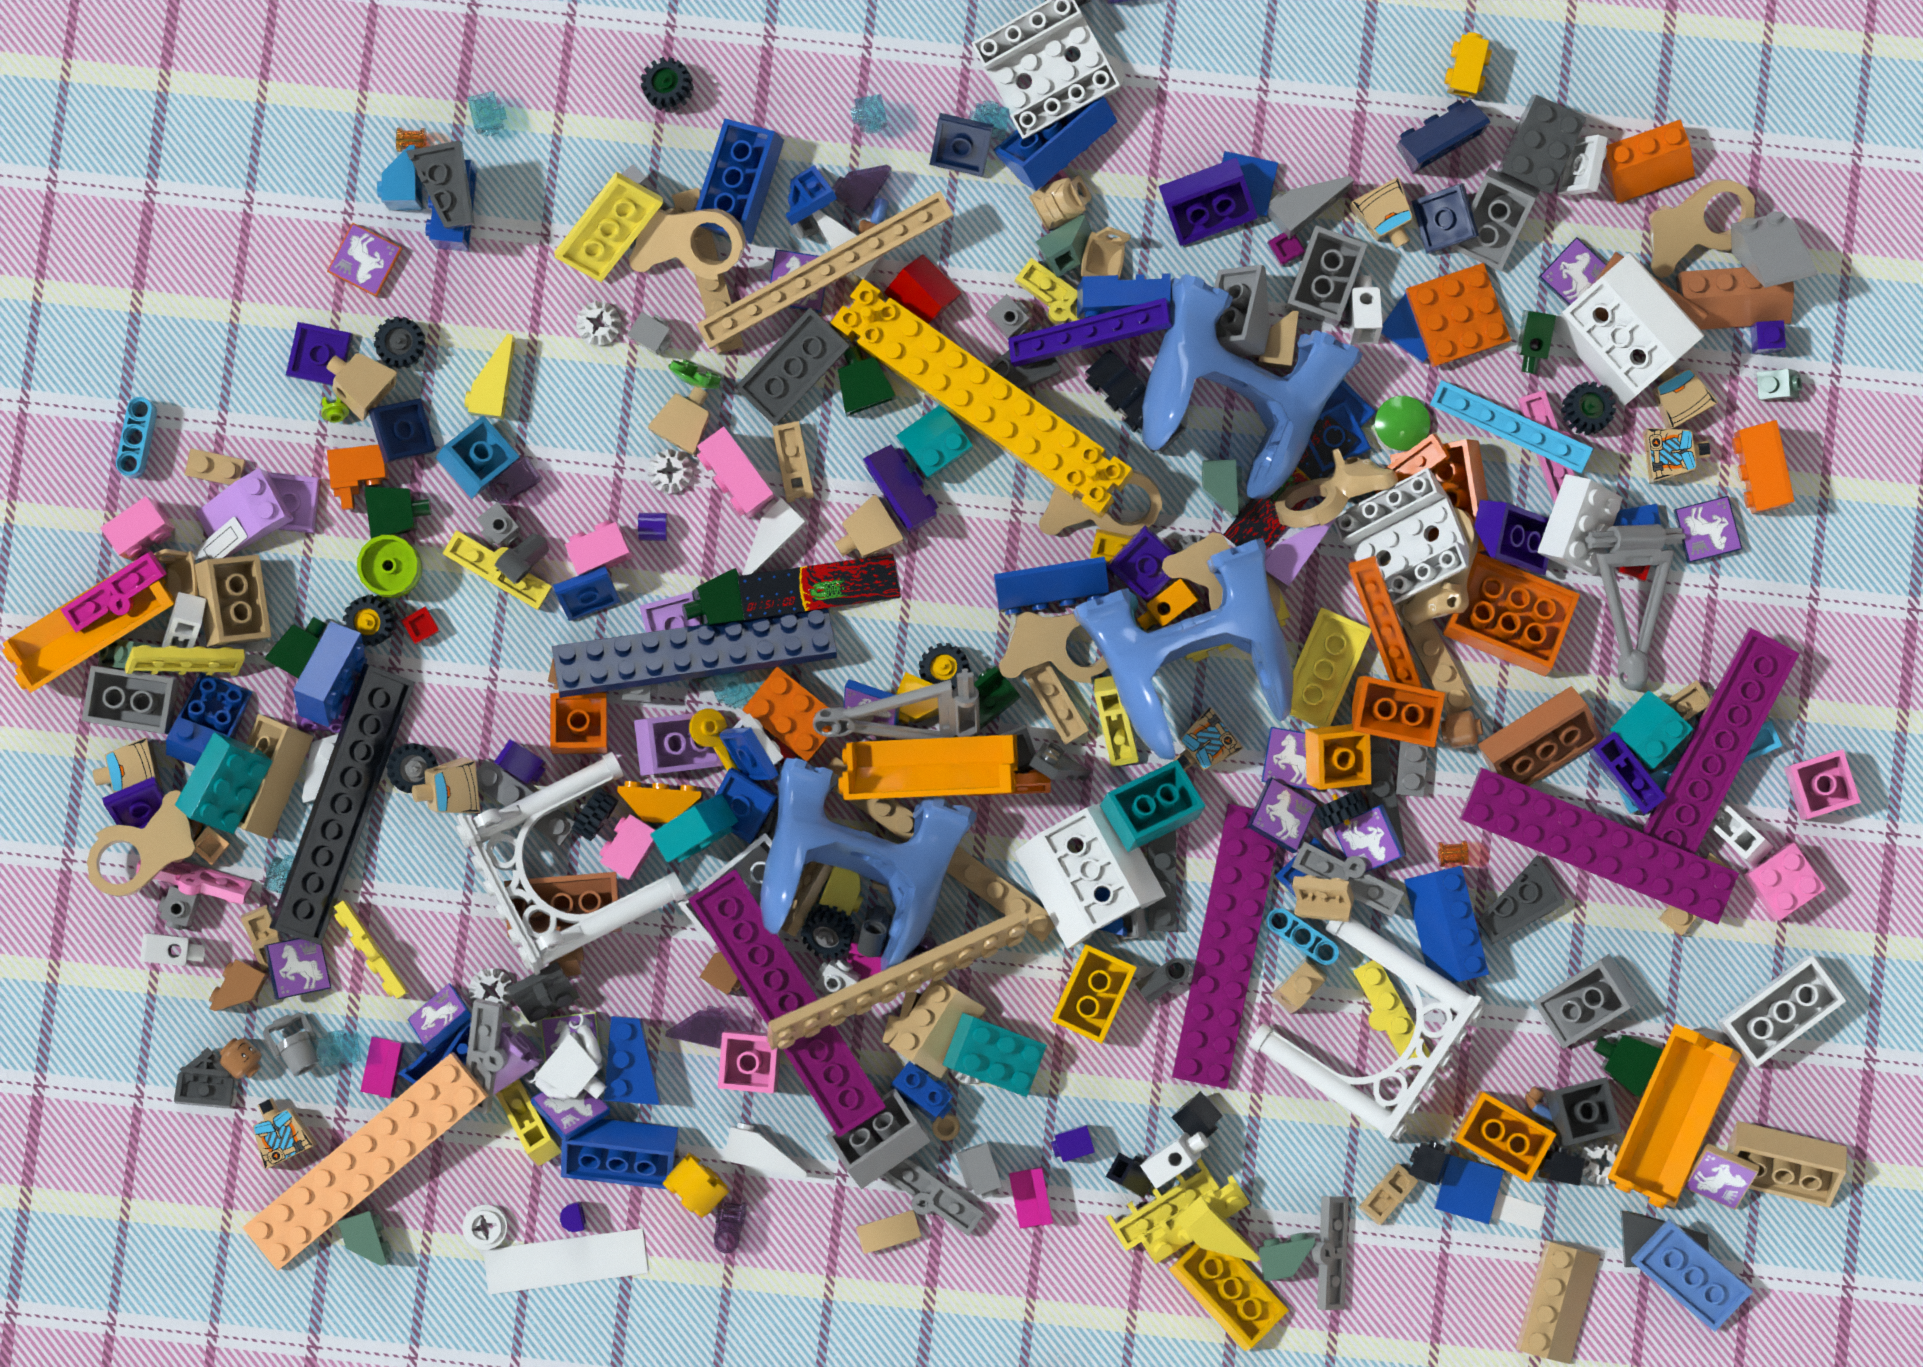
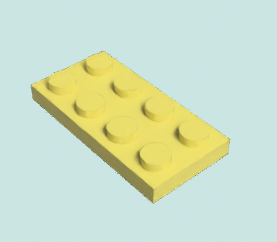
M616 171L555 250V258L601 283L661 207L663 197Z
M1320 608L1293 669V696L1290 716L1318 728L1331 726L1370 636L1371 628L1325 608Z

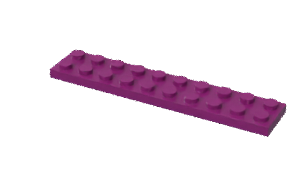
M1748 627L1662 791L1667 798L1653 808L1641 833L1695 855L1800 653Z
M1482 767L1478 771L1459 818L1717 925L1739 875L1734 870Z
M1232 804L1227 805L1172 1072V1078L1227 1089L1277 847V844L1246 827L1254 809Z
M736 869L688 899L767 1025L768 1022L818 1000L778 935L771 934L764 928L761 908ZM827 1025L821 1028L818 1034L809 1038L805 1036L798 1038L793 1045L783 1049L838 1138L886 1108L835 1026Z

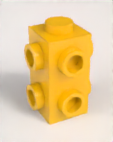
M1468 32L1467 35H1461L1459 42L1454 41L1450 57L1455 58L1453 68H1447L1444 84H1448L1447 93L1474 99L1477 92H1482L1486 76L1481 75L1483 65H1489L1492 53L1491 49H1487L1489 40L1483 39V35Z

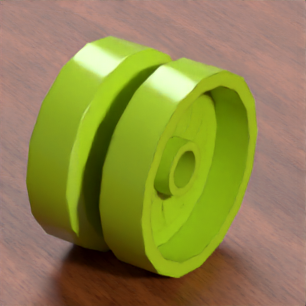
M380 535L370 539L362 547L357 557V572L361 582L373 593L384 598H400L408 595L417 587L422 576V561L416 549L406 540L395 535ZM388 562L393 564V568L390 571H387L388 569L385 568Z

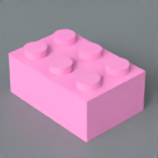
M724 426L697 445L700 453L696 456L708 472L713 469L716 473L713 479L724 494L728 491L733 498L729 501L740 516L746 514L750 519L775 499L773 492Z

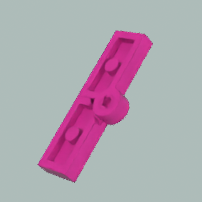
M150 551L60 610L77 633L109 611L116 615H124L130 612L134 606L132 596L167 573L153 552Z

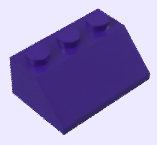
M1237 157L1158 186L1180 247L1258 218Z
M891 444L863 458L865 468L909 535L937 517L935 511L939 508L931 494L925 496L920 486L923 485V482L915 470L910 473L905 466L908 459L900 447L895 450Z
M1480 500L1476 514L1475 529L1490 557L1539 575H1546L1549 558L1537 553L1549 518L1507 502Z

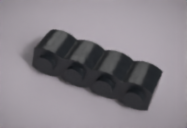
M1109 349L1085 371V375L1088 377L1085 382L1094 392L1100 390L1107 397L1104 402L1114 413L1119 410L1126 417L1123 422L1133 433L1138 430L1142 434V406L1146 386ZM1179 423L1177 429L1165 445L1157 450L1160 454L1185 432L1186 429L1181 423Z

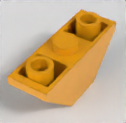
M625 781V785L618 786L617 792L644 822L666 824L692 808L703 798V792L697 791V786L680 785V790L669 789V784L653 783L652 788H642V782Z

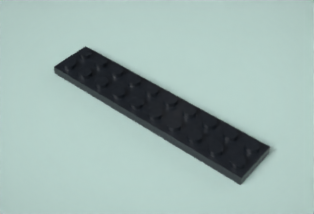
M364 663L269 928L322 945L334 906L341 892L415 682Z

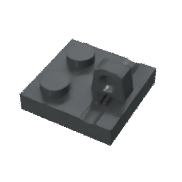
M557 961L541 969L540 974L535 975L534 973L507 987L511 997L530 1024L545 1018L548 1014L580 998L576 988Z

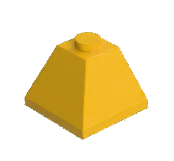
M905 672L896 695L934 684ZM938 697L900 707L899 722L908 724L909 721L918 723L939 715Z

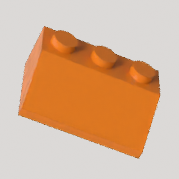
M1681 119L1606 145L1607 154L1602 166L1616 204L1695 177L1691 146Z
M1777 420L1735 432V438H1732V447L1735 455L1739 454L1741 465H1738V475L1740 481L1745 482L1747 492L1743 494L1746 508L1751 509V514L1784 508L1795 502Z
M1368 676L1357 677L1352 702V731L1435 748L1445 693Z

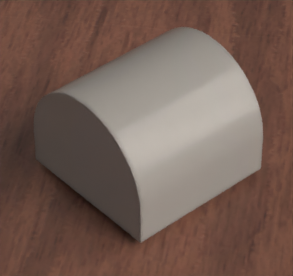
M1135 909L1122 916L1123 925L1127 928V936L1118 935L1119 940L1147 936L1144 909Z

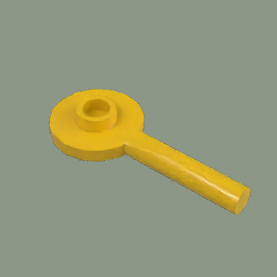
M705 708L697 711L689 723V732L692 739L702 747H713L727 772L732 767L739 771L719 737V733L727 729L724 717L714 709Z

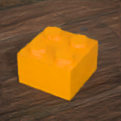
M1352 724L1305 729L1306 780L1308 785L1323 790L1371 784L1369 734L1352 731Z

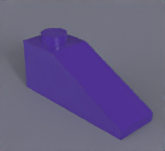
M1615 731L1588 751L1603 772L1643 815L1667 798Z
M509 739L494 763L530 785L533 781L537 783L546 771L543 767L546 761Z

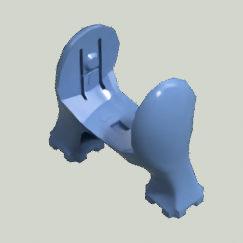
M1184 274L1180 279L1173 278L1171 279L1170 304L1172 327L1165 330L1161 347L1148 379L1142 406L1143 442L1154 451L1165 445L1177 429L1188 407L1196 378L1202 377L1224 385L1253 402L1267 429L1253 459L1246 481L1247 496L1255 500L1266 499L1279 489L1294 473L1308 446L1314 426L1327 400L1348 372L1356 364L1360 363L1363 353L1350 344L1339 342L1336 340V337L1328 333L1315 330L1311 332V335L1302 334L1297 343L1299 348L1298 362L1293 372L1284 377H1279L1254 365L1253 362L1245 358L1242 359L1226 351L1219 344L1216 337V322L1224 310L1231 305L1233 297L1228 292L1209 286L1204 280L1196 276Z
M1263 538L1221 551L1210 556V560H1207L1209 571L1215 575L1223 588L1222 602L1218 609L1182 620L1150 633H1146L1135 626L1131 617L1130 600L1132 597L1128 588L1084 602L1073 610L1076 622L1080 623L1088 632L1102 653L1117 688L1121 704L1136 733L1145 745L1161 759H1175V750L1164 711L1151 679L1158 668L1190 653L1225 644H1231L1247 652L1252 657L1260 687L1276 719L1284 721L1291 713L1293 672L1287 644L1269 594L1265 570L1267 547Z
M786 758L783 766L778 768L779 775L776 776L779 791L778 820L771 848L766 859L760 893L764 928L771 934L779 932L791 907L803 866L811 861L851 870L887 887L896 910L883 947L881 971L906 961L920 944L936 908L949 862L957 845L974 824L977 813L963 805H952L946 802L945 799L937 796H924L921 803H918L914 809L913 818L915 823L913 836L908 842L897 844L873 836L871 833L830 821L825 815L823 807L825 798L836 786L839 775L835 774L833 770L824 767H813L807 761L798 758Z

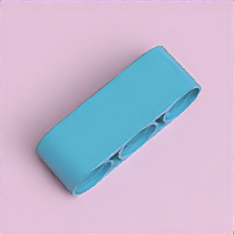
M135 397L128 403L116 458L117 470L131 479L141 477L145 472L157 417L155 405L144 397ZM147 404V414L144 417H137V407ZM136 431H141V442L133 445L130 441L131 435ZM130 458H135L137 461L136 468L131 472H127L125 469L126 461Z
M1277 908L1267 914V928L1316 963L1330 965L1337 960L1339 956L1337 945L1289 911ZM1276 913H1282L1286 917V925L1282 929H1277L1272 925V917ZM1299 929H1305L1309 933V941L1304 945L1298 944L1295 940V933ZM1324 944L1329 945L1333 951L1332 957L1327 961L1322 960L1318 955L1319 947Z

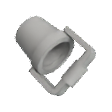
M296 1013L292 1016L286 1015L274 1020L273 1024L265 1027L263 1036L273 1056H281L294 1076L305 1074L318 1066L319 1062L311 1041L316 1040V1036L303 1013ZM301 1021L305 1031L293 1034L275 1045L270 1035L271 1032L279 1031L293 1025L294 1022Z

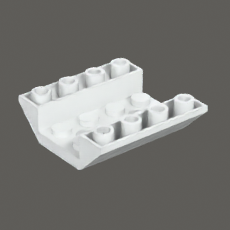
M1047 0L971 43L984 68L988 71L1023 140L1120 87L1108 60L1075 0ZM1071 48L1080 50L1081 55L1076 62H1068L1066 60V53ZM1022 75H1029L1032 78V84L1027 89H1020L1017 85L1018 79Z
M1631 252L1556 318L1554 330L1623 407L1705 336ZM1602 307L1608 311L1609 317L1607 321H1600L1596 317V308ZM1640 349L1646 354L1644 363L1634 360L1633 350Z
M1429 468L1341 512L1334 521L1341 542L1351 547L1356 561L1376 556L1393 605L1455 575L1469 566V545L1452 502ZM1438 528V538L1430 542L1428 540V533L1431 529ZM1389 552L1391 560L1388 565L1382 566L1380 564L1381 556Z
M1101 803L1087 807L1040 832L1015 851L1018 860L1067 949L1091 938V933L1139 907L1142 910L1166 897L1140 848L1138 847L1127 852L1101 809ZM1072 839H1080L1084 843V847L1079 853H1072L1068 850V843ZM1100 887L1107 888L1111 893L1110 898L1105 902H1099L1094 897L1095 891Z

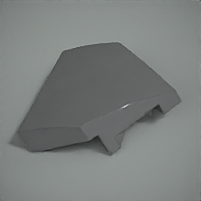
M207 1047L197 1058L185 1067L182 1066L180 1068L181 1072L177 1076L174 1102L175 1104L231 1109L234 1079L220 1064V1061L209 1047Z

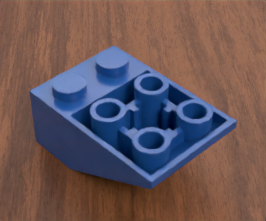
M200 672L166 738V755L196 766L214 732L235 739L252 696V691Z

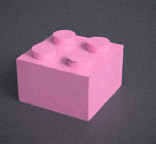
M145 496L100 527V529L119 556L128 560H137L148 553L147 548L157 543L160 545L172 536L170 532L175 530V527L159 504Z
M604 521L594 526L596 531L585 534L584 531L569 537L570 542L564 544L578 576L603 566L609 569L634 558L623 532L616 522Z
M1843 749L1784 767L1801 820L1861 803Z
M629 814L627 818L622 817L614 829L617 832L616 837L612 842L607 841L599 855L602 856L600 863L624 878L633 881L655 846V842L650 835L655 829Z
M1795 843L1786 844L1755 867L1742 874L1774 921L1782 920L1826 890V887Z
M725 1030L722 1032L718 1088L775 1093L778 1090L781 1049L779 1047L774 1050L771 1049L767 1041V1033Z

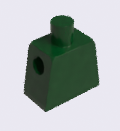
M1523 310L1517 346V354L1524 355L1521 372L1537 374L1540 358L1548 359L1556 315ZM1536 338L1539 342L1538 348L1531 350L1530 341Z
M859 346L849 348L844 353L848 366L838 369L846 417L896 399V395L875 357L863 360Z
M364 487L371 539L380 535L399 536L417 530L416 517L432 514L430 500L414 501L411 489Z
M731 569L696 587L692 591L695 601L682 604V612L685 619L690 620L700 617L702 625L705 624L706 626L747 621L744 620L737 569Z
M314 616L305 630L293 624L264 659L299 679L328 624Z
M1622 1034L1618 1035L1614 1043L1600 1036L1592 1049L1605 1057L1600 1069L1635 1097L1641 1096L1663 1052L1661 1048Z

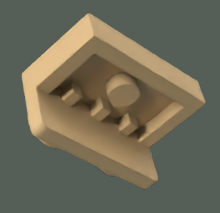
M1312 875L1304 877L1294 876L1292 887L1297 898L1294 911L1296 917L1343 922L1350 920L1354 895L1349 881L1341 878H1332L1331 880L1319 879Z

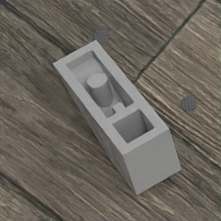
M1351 176L1291 189L1284 195L1279 193L1269 202L1268 217L1290 240L1293 235L1300 232L1352 190L1354 180Z

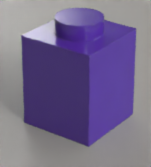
M1784 320L1755 322L1750 327L1752 354L1778 353L1786 348Z
M1086 1124L1054 1134L1056 1140L1051 1142L1055 1158L1061 1156L1062 1162L1095 1153Z

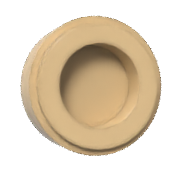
M947 1113L943 1119L938 1116L932 1123L934 1135L943 1141L954 1139L960 1130L959 1120L951 1113Z

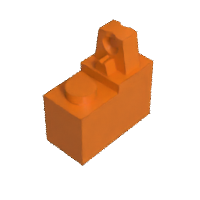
M379 444L327 450L330 488L334 491V497L340 496L342 510L344 511L355 509L354 495L360 494L362 483H365L366 487L381 486L382 481L389 480L388 464H384Z

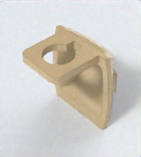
M1077 175L1072 180L1068 177L1049 183L1030 195L1029 199L1046 230L1062 226L1082 214L1086 210L1084 205L1092 199V196L1082 177ZM1077 185L1081 188L1083 196L1078 194Z
M1106 227L1097 233L1091 232L1083 253L1081 276L1118 275L1120 278L1124 262L1125 243L1131 240V235L1112 227ZM1108 235H1116L1119 237L1110 238L1108 237Z
M163 549L154 553L159 563L166 564V588L171 592L175 600L178 592L199 596L195 571L196 559L192 551L182 552Z

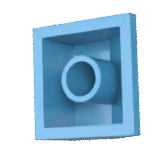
M409 145L382 172V181H377V196L381 198L382 203L389 210H422V182L412 160L409 159L406 153L408 150L417 149L415 145Z
M483 415L445 444L435 458L466 494L473 499L500 477L520 456Z

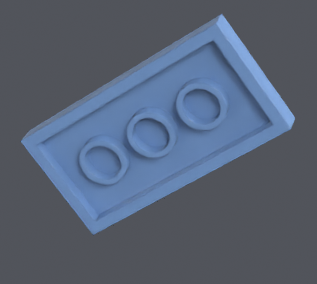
M1668 1219L1631 1258L1632 1263L1714 1332L1753 1292L1745 1282L1671 1219Z

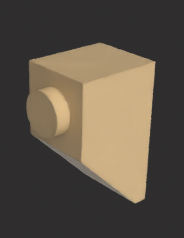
M1293 310L1270 328L1264 354L1253 355V358H1258L1257 366L1291 369L1299 311Z

